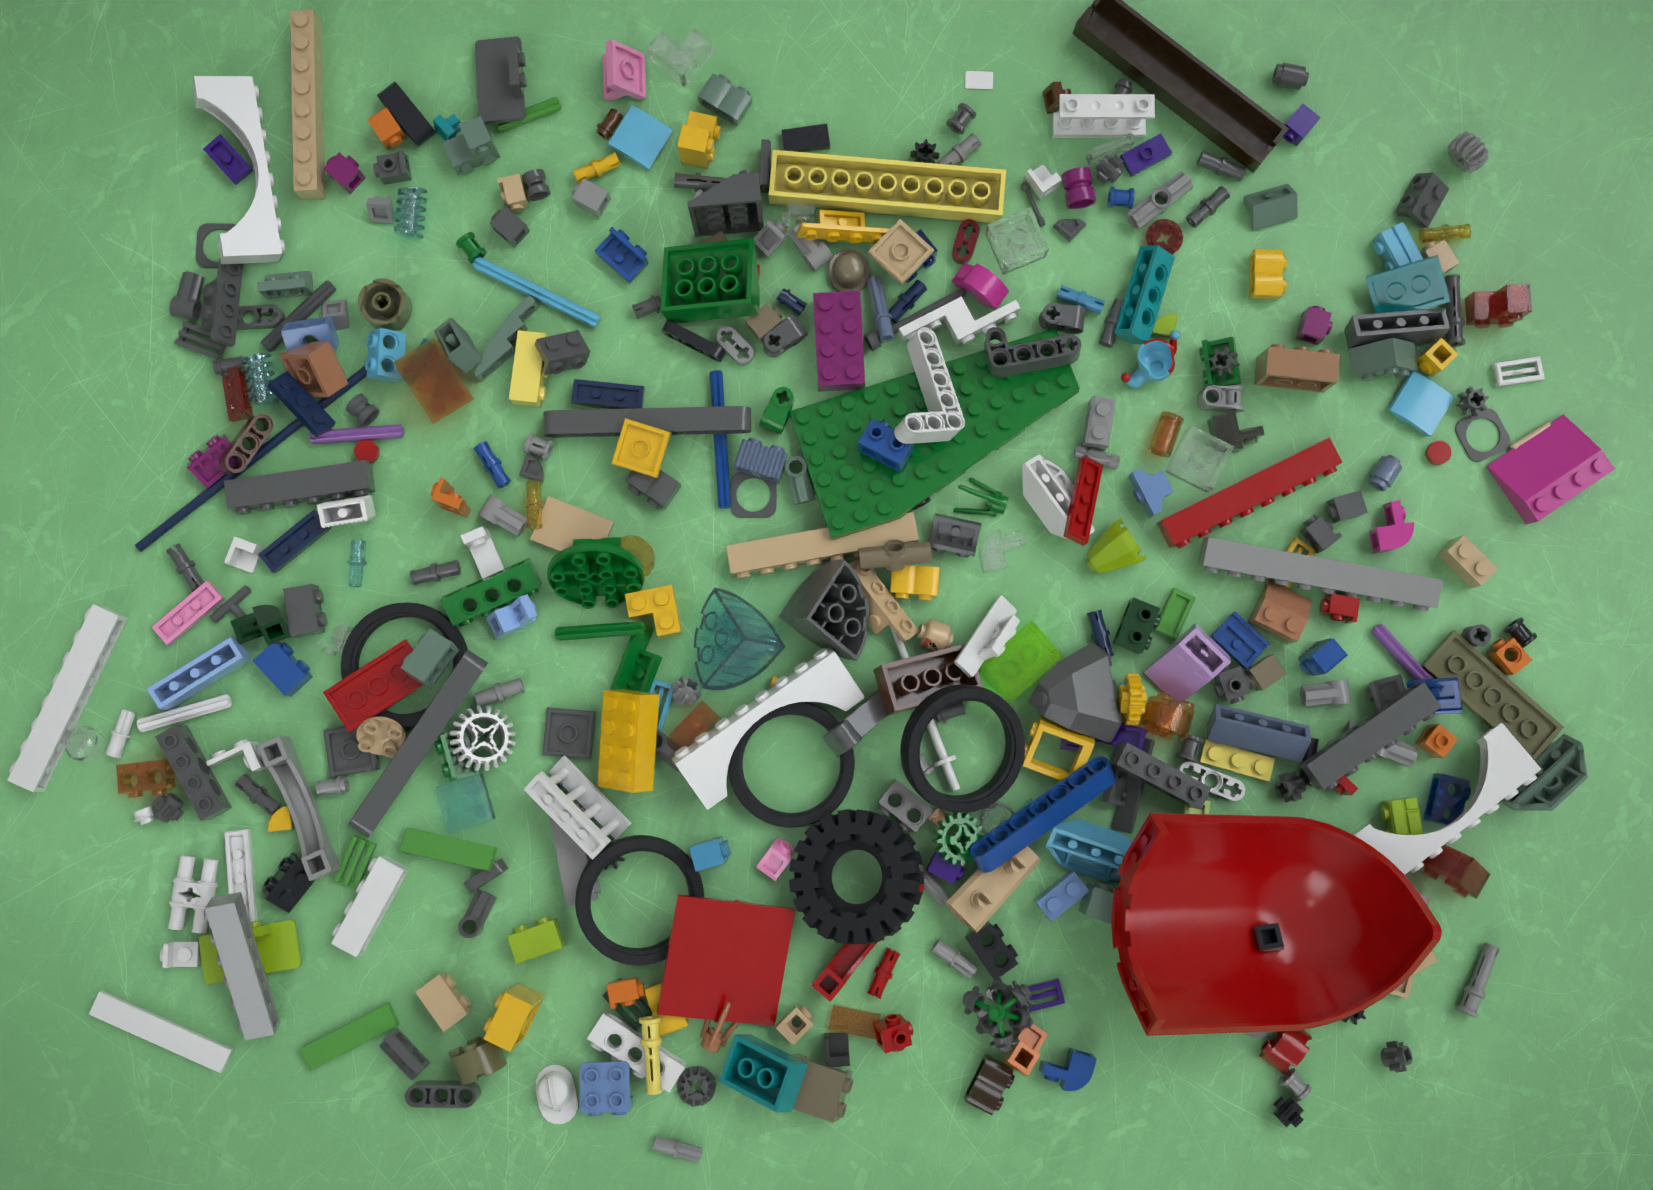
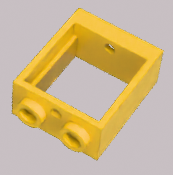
M1040 716L1038 722H1033L1030 728L1029 736L1032 737L1029 744L1025 743L1022 766L1062 781L1087 763L1095 745V739L1069 730L1050 719ZM1043 731L1080 745L1069 771L1033 758Z

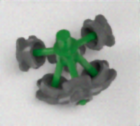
M998 978L993 980L990 988L986 989V996L995 1004L991 1006L985 1004V997L979 993L980 988L974 986L972 991L965 993L963 1004L965 1005V1014L977 1013L979 1019L976 1026L977 1033H988L993 1036L994 1041L990 1042V1047H996L1000 1052L1011 1050L1013 1048L1012 1045L1018 1044L1019 1040L1018 1038H1013L1011 1031H1004L1002 1020L1008 1018L1013 1031L1021 1033L1022 1029L1030 1028L1033 1023L1029 1015V1007L1024 1004L1028 1003L1029 1006L1033 1004L1029 999L1032 996L1029 991L1030 989L1024 984L1019 986L1016 981H1013V987L1012 985H1006ZM1017 1002L1021 1006L1020 1008H1013L1007 1013V1008L1013 1003Z

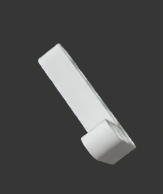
M923 327L909 340L907 349L928 412L910 413L895 427V437L904 444L949 441L965 425V420L937 337L931 329Z

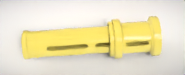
M660 1016L639 1018V1023L642 1024L640 1044L644 1047L647 1095L662 1093L659 1046L662 1043V1038L659 1037Z

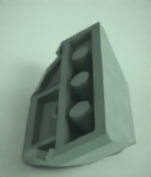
M1563 734L1535 760L1541 768L1535 774L1537 779L1527 786L1524 784L1516 788L1518 793L1507 801L1504 798L1500 803L1514 811H1553L1588 778L1582 742Z

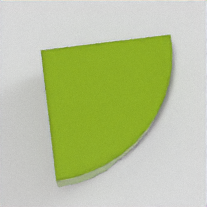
M1168 314L1159 318L1155 322L1152 335L1170 338L1171 331L1176 328L1178 314Z

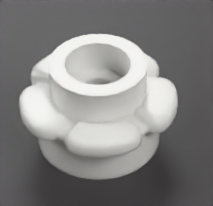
M153 805L134 812L133 814L136 819L134 822L140 821V824L143 825L155 820Z

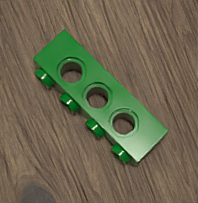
M527 558L442 596L440 601L452 626L459 624L461 627L471 623L473 617L479 614L482 617L491 614L497 606L502 604L504 607L511 605L517 600V597L524 594L532 596L538 593V588L541 587L542 582L530 558ZM510 579H517L520 581L521 587L511 589L508 586V581ZM488 589H495L498 591L499 597L490 599L486 595V591ZM468 598L474 599L477 607L473 609L467 608L464 600Z

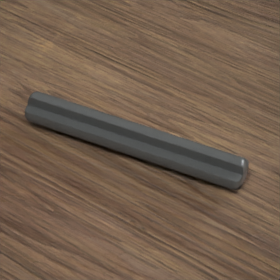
M326 280L261 341V344L268 351H273L283 341L281 330L284 324L306 320L336 291L335 286Z

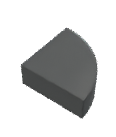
M1061 219L1054 224L1053 228L1068 242H1071L1086 226V223L1080 219Z
M527 453L519 475L543 484L544 471L541 464L535 457Z

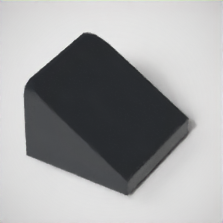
M1279 923L1254 927L1259 951H1279L1284 949Z

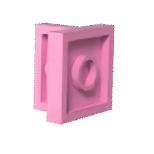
M615 40L607 41L606 54L602 55L604 99L611 102L626 95L639 101L645 99V54Z

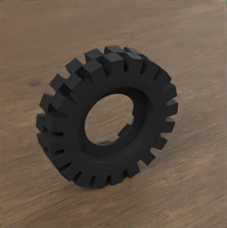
M860 809L837 811L838 814L836 815L828 814L819 819L821 822L819 825L812 824L805 832L806 840H799L794 850L798 853L797 860L791 859L789 871L794 872V879L789 880L790 892L796 893L797 896L793 900L797 912L804 913L805 916L802 919L810 928H816L818 930L817 934L826 939H833L837 943L866 944L885 940L884 937L893 936L902 929L900 925L903 922H909L915 913L912 911L914 904L919 905L923 893L919 892V886L924 884V872L920 871L919 864L923 863L920 851H915L913 846L916 843L910 834L904 833L902 826L894 820L886 818V816ZM852 850H863L870 853L876 858L882 870V883L879 891L871 900L862 904H851L844 901L838 896L832 884V871L835 863L843 854Z

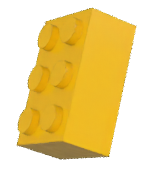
M521 983L516 984L514 987H509L508 991L505 990L503 994L499 995L494 1006L497 1008V1011L492 1017L488 1018L483 1031H486L484 1040L511 1052L524 1040L545 995Z

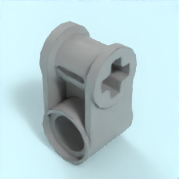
M1238 385L1208 386L1198 394L1197 405L1205 411L1243 412L1244 407L1241 404L1244 387ZM1206 393L1214 397V403H1210L1206 399Z

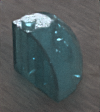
M716 587L713 589L701 610L703 617L700 628L695 630L694 648H697L698 661L695 662V667L703 689L726 690L742 685L762 673L782 652L785 645L771 623L753 605L732 592Z

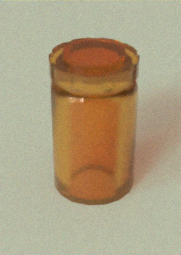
M1161 412L1148 450L1158 456L1170 457L1184 419L1172 412Z

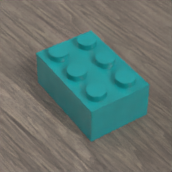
M735 1034L719 1082L775 1112H790L793 1110L808 1063L751 1034Z

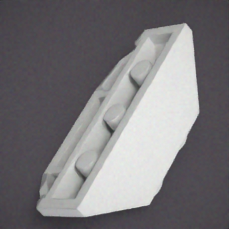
M1039 454L1022 465L1023 496L1051 534L1068 539L1063 535L1074 485L1060 467L1051 461L1045 460ZM1091 525L1090 534L1095 531L1093 525Z

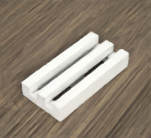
M1540 356L1499 362L1491 365L1492 370L1494 369L1495 371L1493 376L1497 381L1495 383L1496 388L1545 379ZM1531 363L1536 364V367L1501 372V368ZM1533 372H1537L1538 374L1534 376L1503 380V377L1521 375Z

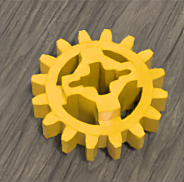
M1127 673L1124 678V685L1119 686L1117 703L1119 713L1124 715L1123 722H1125V725L1137 726L1140 722V715L1145 714L1147 693H1145V686H1142L1139 674Z

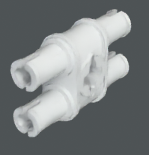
M180 855L177 876L172 879L174 884L171 901L168 902L171 907L168 929L183 930L187 908H193L195 914L191 932L207 933L208 923L204 918V909L210 899L215 897L216 888L219 887L216 881L219 860L205 858L203 860L201 879L194 881L192 875L196 857ZM193 891V893H196L200 896L195 898L194 895H191L187 892Z

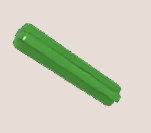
M557 97L525 108L526 117L524 120L495 123V126L499 133L505 132L560 111V102Z

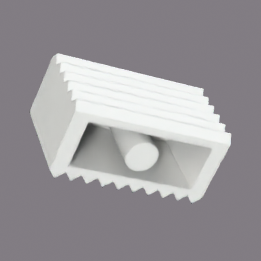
M371 495L329 501L317 505L320 524L323 528L368 521L376 516Z

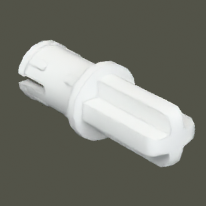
M129 710L121 711L115 729L111 730L112 737L105 752L106 755L121 758L127 738L131 736L129 731L135 717L134 712Z

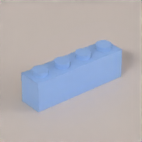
M230 637L150 686L147 690L159 709L171 710L249 662L252 658L244 644H240L237 638Z

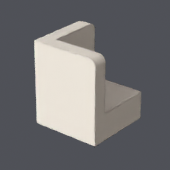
M1044 165L1039 166L1034 171L1030 168L1026 171L1024 177L1040 200L1059 188L1062 181L1057 172L1051 175Z
M234 536L224 563L254 573L260 560L258 554L264 550V547Z

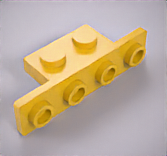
M819 210L817 213L818 224L801 223L796 234L797 238H804L808 241L823 239L829 242L849 241L853 244L866 242L875 245L889 229L865 227V213Z

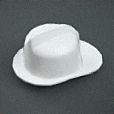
M550 1065L544 1068L538 1074L535 1088L542 1116L553 1124L569 1122L575 1116L578 1109V1099L573 1077L565 1067L560 1065Z

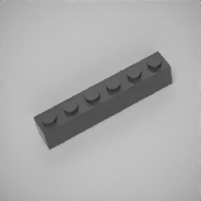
M366 460L224 481L227 509L236 512L238 515L249 514L253 509L271 511L274 510V506L283 505L284 508L297 507L298 503L301 502L319 504L321 499L330 498V501L345 499V496L349 495L360 497L368 495L369 492H375L372 464Z
M1424 682L1415 683L1300 764V767L1316 789L1330 790L1339 783V778L1355 773L1358 770L1357 766L1363 761L1367 763L1378 756L1376 752L1383 747L1387 749L1396 744L1397 737L1413 732L1417 728L1416 724L1421 720L1425 722L1436 715L1435 711L1441 705Z

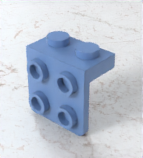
M627 1061L583 1062L580 1065V1113H588L589 1116H599L603 1113L625 1115L631 1111L633 1096H630V1065Z

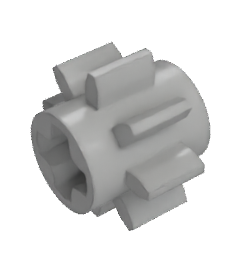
M681 676L671 686V689L674 690L672 695L674 701L682 706L688 704L691 707L702 696L698 692L700 689L699 683L692 677L684 678Z

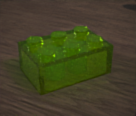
M1030 621L1005 643L1004 646L1006 648L1000 656L985 660L978 669V672L994 691L1010 704L1064 656L1033 621Z

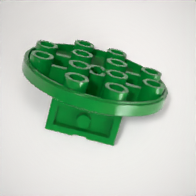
M621 537L573 539V546L558 552L549 562L547 579L556 595L573 603L580 604L586 609L596 606V596H605V605L614 608L619 606V603L626 601L625 594L641 590L644 584V568L635 555L622 548Z

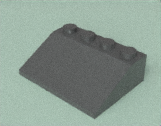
M752 170L740 171L739 174H733L688 202L695 237L713 236L721 230L724 234L761 231L764 223L758 172H753Z

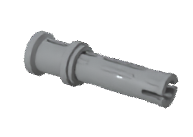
M1489 943L1484 944L1469 985L1466 984L1463 988L1465 993L1460 1005L1456 1006L1457 1010L1472 1017H1478L1477 1010L1481 999H1485L1486 992H1484L1500 948Z

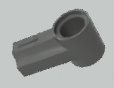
M188 271L182 273L177 296H174L170 302L169 311L171 316L193 321L199 319L201 302L199 300L205 281L203 276Z
M657 731V735H660L663 741L662 745L656 748L655 754L679 772L671 758L675 756V752L681 747L663 732Z
M477 889L464 917L458 924L460 935L465 938H473L482 933L484 924L497 897ZM469 920H473L477 926L476 931L472 934L467 932L465 927Z

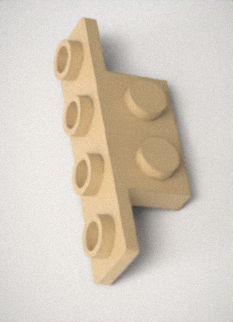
M858 559L850 563L849 565L854 569L862 582L860 585L864 597H867L869 617H867V624L877 635L890 625L903 643L919 632L918 628L871 568L860 569Z

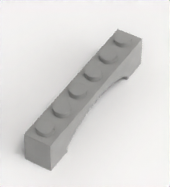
M278 736L257 745L264 765L275 779L290 811L301 847V861L309 881L320 880L340 871L341 867L291 738Z

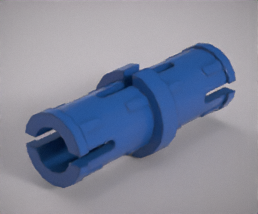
M481 442L474 447L475 452L484 465L485 472L491 475L497 488L500 489L507 486L511 480L503 470L501 460L496 458L488 442Z

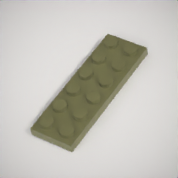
M1451 631L1421 665L1435 679L1458 677L1461 702L1490 728L1503 723L1534 761L1564 728L1456 631Z

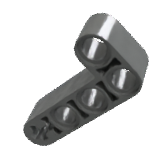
M992 327L985 333L984 350L990 373L995 377H1006L1075 363L1080 356L1081 341L1075 335H1064L1009 346L1005 331L999 327ZM996 339L999 340L1000 343L993 344L990 341ZM1050 352L1052 355L1044 356L1041 353ZM1025 356L1028 360L1022 361L1018 357ZM1001 360L1004 361L1005 364L997 365L995 362Z
M877 690L822 737L837 757L855 746L868 731L886 717L880 691Z

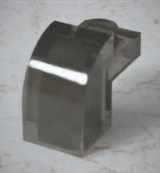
M1236 412L1212 416L1207 421L1213 443L1219 449L1228 453H1238L1243 449V443L1244 446L1258 443V439L1265 435L1263 425L1239 430Z

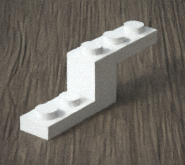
M961 296L900 327L898 335L902 342L907 339L910 340L920 328L926 327L933 331L939 328L944 321L955 344L963 343L966 345L974 341L976 335L982 332L985 334L989 328L996 327V325L1003 321L1007 324L1015 320L1020 311V306L1017 300L974 320Z

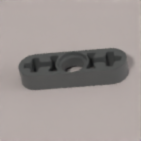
M275 305L239 306L237 330L276 328L285 319V314ZM273 311L278 315V317H274L273 321L261 316V314L271 316ZM254 312L255 320L249 324L245 323V314Z

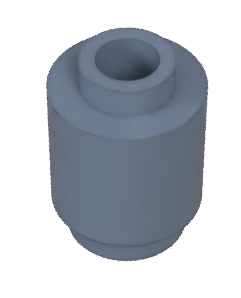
M1392 455L1387 457L1381 456L1369 475L1370 480L1368 483L1380 491L1390 488L1402 470L1400 460Z

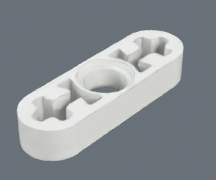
M1192 761L1182 762L1177 767L1178 770L1183 772L1184 768L1191 766V771L1200 774L1201 770H1203L1199 781L1204 784L1207 775H1215L1217 784L1211 788L1210 793L1231 801H1238L1245 795V786L1240 780ZM1223 784L1227 786L1236 784V789L1239 792L1230 796L1231 791L1221 787Z

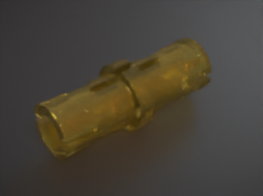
M1443 224L1441 227L1421 228L1419 239L1421 243L1443 241L1444 239L1448 243L1450 240L1469 239L1471 227L1469 224L1457 226Z
M532 480L526 482L527 501H525V509L528 514L527 528L533 530L535 520L536 530L543 527L541 510L544 507V502L541 500V482L535 481L533 490Z

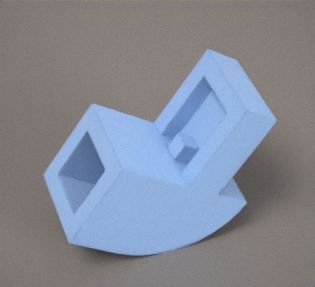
M526 594L519 597L511 605L493 611L486 619L495 638L499 639L537 621L536 617L538 615L535 604Z

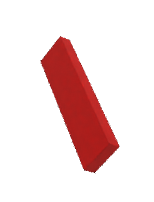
M1085 456L1079 459L1063 535L1082 546H1085L1089 541L1103 470L1102 465Z

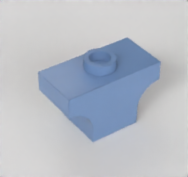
M1141 468L1132 472L1128 477L1135 489L1133 491L1135 499L1139 504H1143L1149 518L1163 511L1161 507L1163 498L1174 492L1165 473L1161 471L1154 475H1148Z

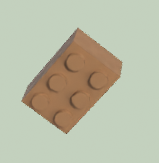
M1272 344L1256 358L1254 385L1324 393L1338 382L1340 354H1333L1332 350L1321 349L1315 352L1309 351L1307 347L1288 349L1282 344Z

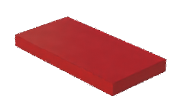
M407 639L323 692L349 733L356 730L363 721L376 717L424 686L401 669L405 657L414 650Z

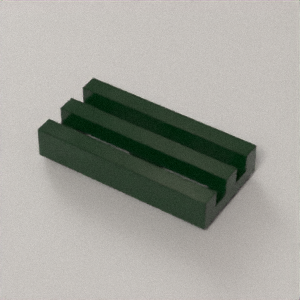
M607 991L603 997L610 1004ZM641 998L636 999V1003L646 1013L645 1015L634 1005L627 1006L638 1018L653 1014L650 1007ZM618 1004L615 1010L637 1031L642 1024L639 1021L636 1022Z

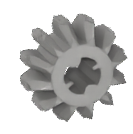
M1465 131L1448 145V154L1452 157V161L1464 172L1472 173L1478 170L1489 159V152L1485 148V144L1473 133Z

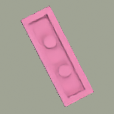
M207 580L152 626V628L163 642L170 646L225 600V598Z

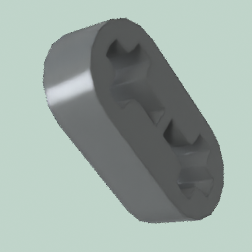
M500 859L493 863L491 872L482 870L463 884L471 894L509 868L504 860Z

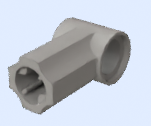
M798 224L788 236L803 254V259L807 265L815 272L831 260L833 255L823 241L819 242L818 239L808 241L804 238H797L796 232L800 226Z
M490 494L478 515L494 525L498 524L519 537L526 529L529 519L508 507L509 505Z
M1348 679L1328 681L1326 684L1301 686L1300 698L1303 707L1351 703Z

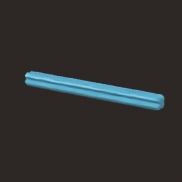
M482 257L474 260L473 268L528 296L531 295L532 298L591 327L598 325L600 321L598 314Z

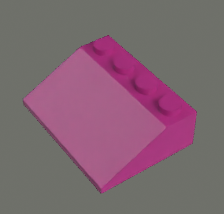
M1564 414L1550 423L1551 426L1535 437L1518 446L1517 449L1509 450L1486 466L1525 524L1540 521L1615 470L1602 449Z

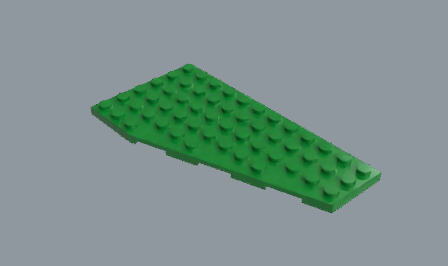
M1056 328L1008 342V345L1012 346L1059 337ZM985 350L945 362L965 420V425L949 441L914 443V450L901 472L859 452L858 441L872 419L877 422L884 421L891 426V429L895 430V427L908 414L928 412L915 372L789 411L831 540L901 519L909 510L935 492L937 493L991 452L997 451L1024 432L1025 428L1079 393L1080 388L1071 365L1006 377H995L989 371ZM1050 352L1041 353L1044 356L1052 355ZM1025 356L1018 357L1022 361L1028 360ZM1001 360L995 362L997 365L1005 364V362Z

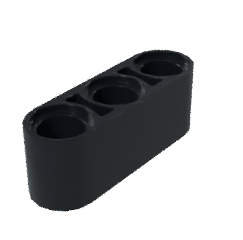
M395 81L377 94L383 105L387 107L391 115L417 147L436 134L430 123Z

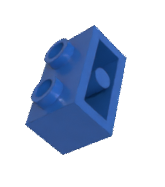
M872 419L858 441L859 452L900 473L914 451V443H901L895 437L894 430L891 429L889 424Z

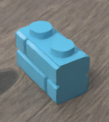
M1404 222L1379 233L1373 239V248L1376 254L1382 256L1385 262V270L1423 259Z

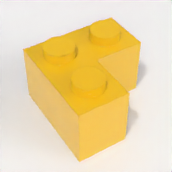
M693 111L689 112L687 124H682L677 145L681 163L708 169L709 162L714 161L716 153L714 141L715 139L719 140L721 126L718 125L716 116Z
M672 585L625 594L630 619L634 620L653 616L659 638L683 634L675 589Z

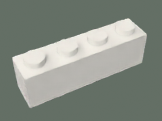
M386 855L379 856L378 859L374 858L368 867L370 873L367 879H363L356 889L358 895L355 901H351L344 911L346 915L344 921L335 927L332 933L334 939L331 944L355 957L363 955L410 868Z

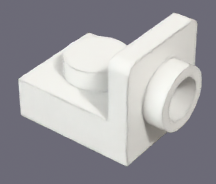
M171 941L164 943L160 951V961L163 962L162 967L201 966L199 941Z

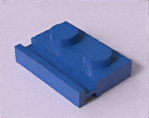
M1236 611L1210 636L1244 669H1247L1263 653L1266 647L1270 645Z
M1458 677L1407 681V688L1415 683L1424 682L1441 705L1435 711L1436 715L1462 713Z

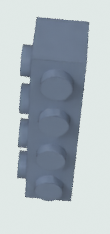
M1215 704L1207 723L1208 741L1251 750L1264 755H1272L1286 760L1302 762L1311 743L1308 725Z

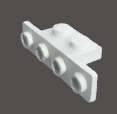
M1002 595L997 597L954 661L970 678L976 674L984 660L1000 656L1006 648L1004 646L1005 643L1017 632L1015 628L1020 622L1015 616L1017 610Z

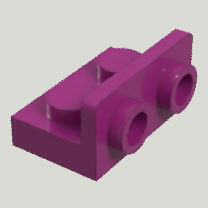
M225 434L221 437L215 435L206 443L208 447L204 451L200 452L197 450L188 458L190 462L187 465V469L206 488H209L225 474L219 468V460L231 444ZM230 457L228 460L231 468L237 465L234 458Z

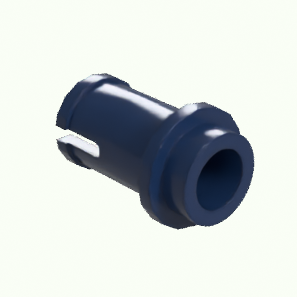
M783 288L776 299L779 301L780 306L782 304L798 316L801 315L807 306V303L793 295L790 289L786 290Z

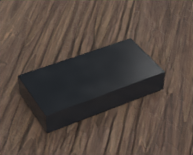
M827 123L781 130L784 151L809 152L830 148Z

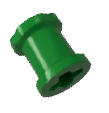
M468 232L457 240L456 246L462 248L468 256V261L473 264L476 258H483L487 252L474 239V233Z

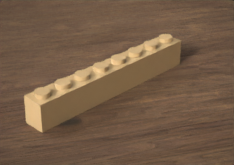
M314 10L290 11L294 192L302 200L325 199L322 22Z
M914 512L905 513V516L901 519L835 540H831L828 528H821L727 545L726 549L731 575L741 580L750 578L753 573L760 572L761 575H770L775 573L774 570L784 568V571H792L798 569V565L807 564V567L821 565V561L845 560L844 557L853 555L855 559H858V548L884 546L889 540H901L905 544L919 543Z

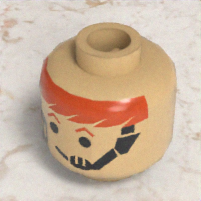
M934 619L928 620L925 625H920L917 637L920 638L919 643L922 648L932 652L950 648L954 633L951 632L949 625Z

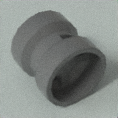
M534 169L522 175L523 182L528 188L526 192L529 200H541L551 194L549 186L545 183L546 175L544 170Z
M362 393L353 397L346 406V411L350 415L356 416L357 421L363 427L371 424L380 412L374 404L370 405L368 403V399Z

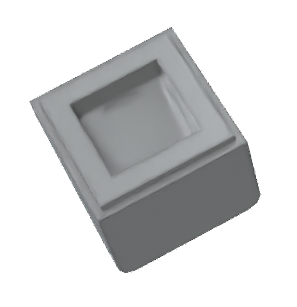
M346 300L323 303L322 317L332 316L336 330L350 327Z

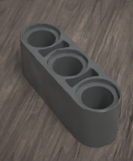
M421 1080L407 1089L405 1101L409 1106L415 1108H468L479 1099L481 1089L476 1082L461 1085L460 1081ZM415 1088L422 1090L423 1099L415 1097ZM445 1089L448 1093V1099H441L438 1095V1090ZM463 1089H469L472 1092L473 1098L471 1100L464 1098L462 1094Z

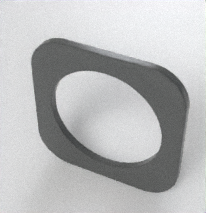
M206 223L199 227L197 231L196 261L201 267L218 268L219 262L211 261L204 254L203 242L207 235L215 230L229 231L236 224Z
M1487 408L1484 411H1479V415L1475 417L1471 415L1456 424L1455 432L1472 461H1483L1507 449L1510 445V437L1498 414L1493 409ZM1487 419L1496 425L1499 431V441L1492 450L1481 452L1470 446L1466 438V431L1472 421Z
M742 472L736 473L731 479L732 513L739 518L771 517L776 512L777 483ZM750 478L764 481L771 492L768 505L756 512L745 510L737 501L738 487L743 481Z

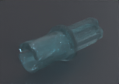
M351 540L350 560L347 561V564L350 565L348 581L350 587L358 588L362 586L363 566L367 565V562H365L367 541Z

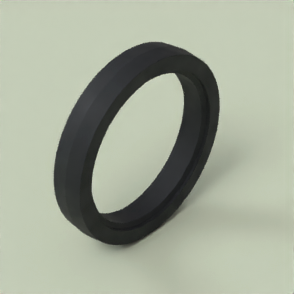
M418 603L389 604L372 611L353 628L343 648L341 676L343 680L359 669L361 651L369 636L381 625L398 618L413 617L423 619L439 629L445 638L453 642L459 649V652L453 659V669L468 648L459 629L456 626H452L449 618L440 611ZM427 708L409 714H397L385 710L376 717L393 719L403 729L414 728Z
M967 684L942 688L925 698L909 717L901 739L900 754L902 768L912 788L931 805L950 812L968 813L981 810L998 801L1011 788L1018 777L1025 754V736L1021 721L1010 704L991 690ZM963 701L984 703L996 713L1004 729L1005 752L998 771L987 784L972 793L947 795L938 792L926 779L920 763V745L927 726L940 711L952 704Z
M798 702L779 707L756 721L738 742L728 766L732 788L742 805L760 820L771 825L786 828L804 827L814 824L837 809L851 787L855 769L852 747L840 755L839 777L832 792L823 802L807 811L798 813L776 811L761 803L753 795L744 777L743 755L750 737L762 724L783 715H800L818 722L829 732L839 723L833 715L821 707L808 702Z
M648 835L628 836L609 843L593 860H589L581 873L576 889V916L586 939L606 957L627 965H649L665 960L670 936L653 946L630 948L619 945L602 934L592 917L591 894L595 881L608 864L622 855L638 851L663 855L673 861L682 871L687 882L689 896L704 897L699 871H695L691 858L675 844L659 837Z

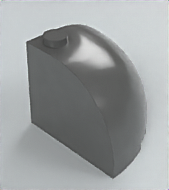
M833 560L815 570L798 587L779 615L793 629L817 646L825 649L830 648L835 651L837 656L848 660H858L868 632H866L867 617H869L867 597H864L860 578L845 560Z

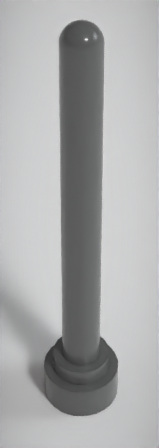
M959 289L893 324V333H898L900 327L961 296L964 298L966 291ZM872 330L864 334V339L871 351L880 348L881 344L884 343L880 341L878 330L875 332Z

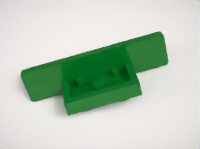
M645 625V634L630 637L610 690L624 689L649 693L663 658L645 651L653 628Z

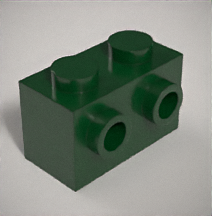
M1131 598L1127 604L1113 644L1138 654L1143 653L1144 649L1148 650L1153 639L1150 636L1153 628H1157L1161 619V615L1158 614L1160 608L1137 598Z

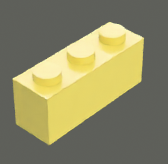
M518 330L509 400L512 404L541 407V402L546 399V387L543 386L544 379L548 378L549 375L543 374L542 370L545 363L535 347L536 339L548 337L546 333Z

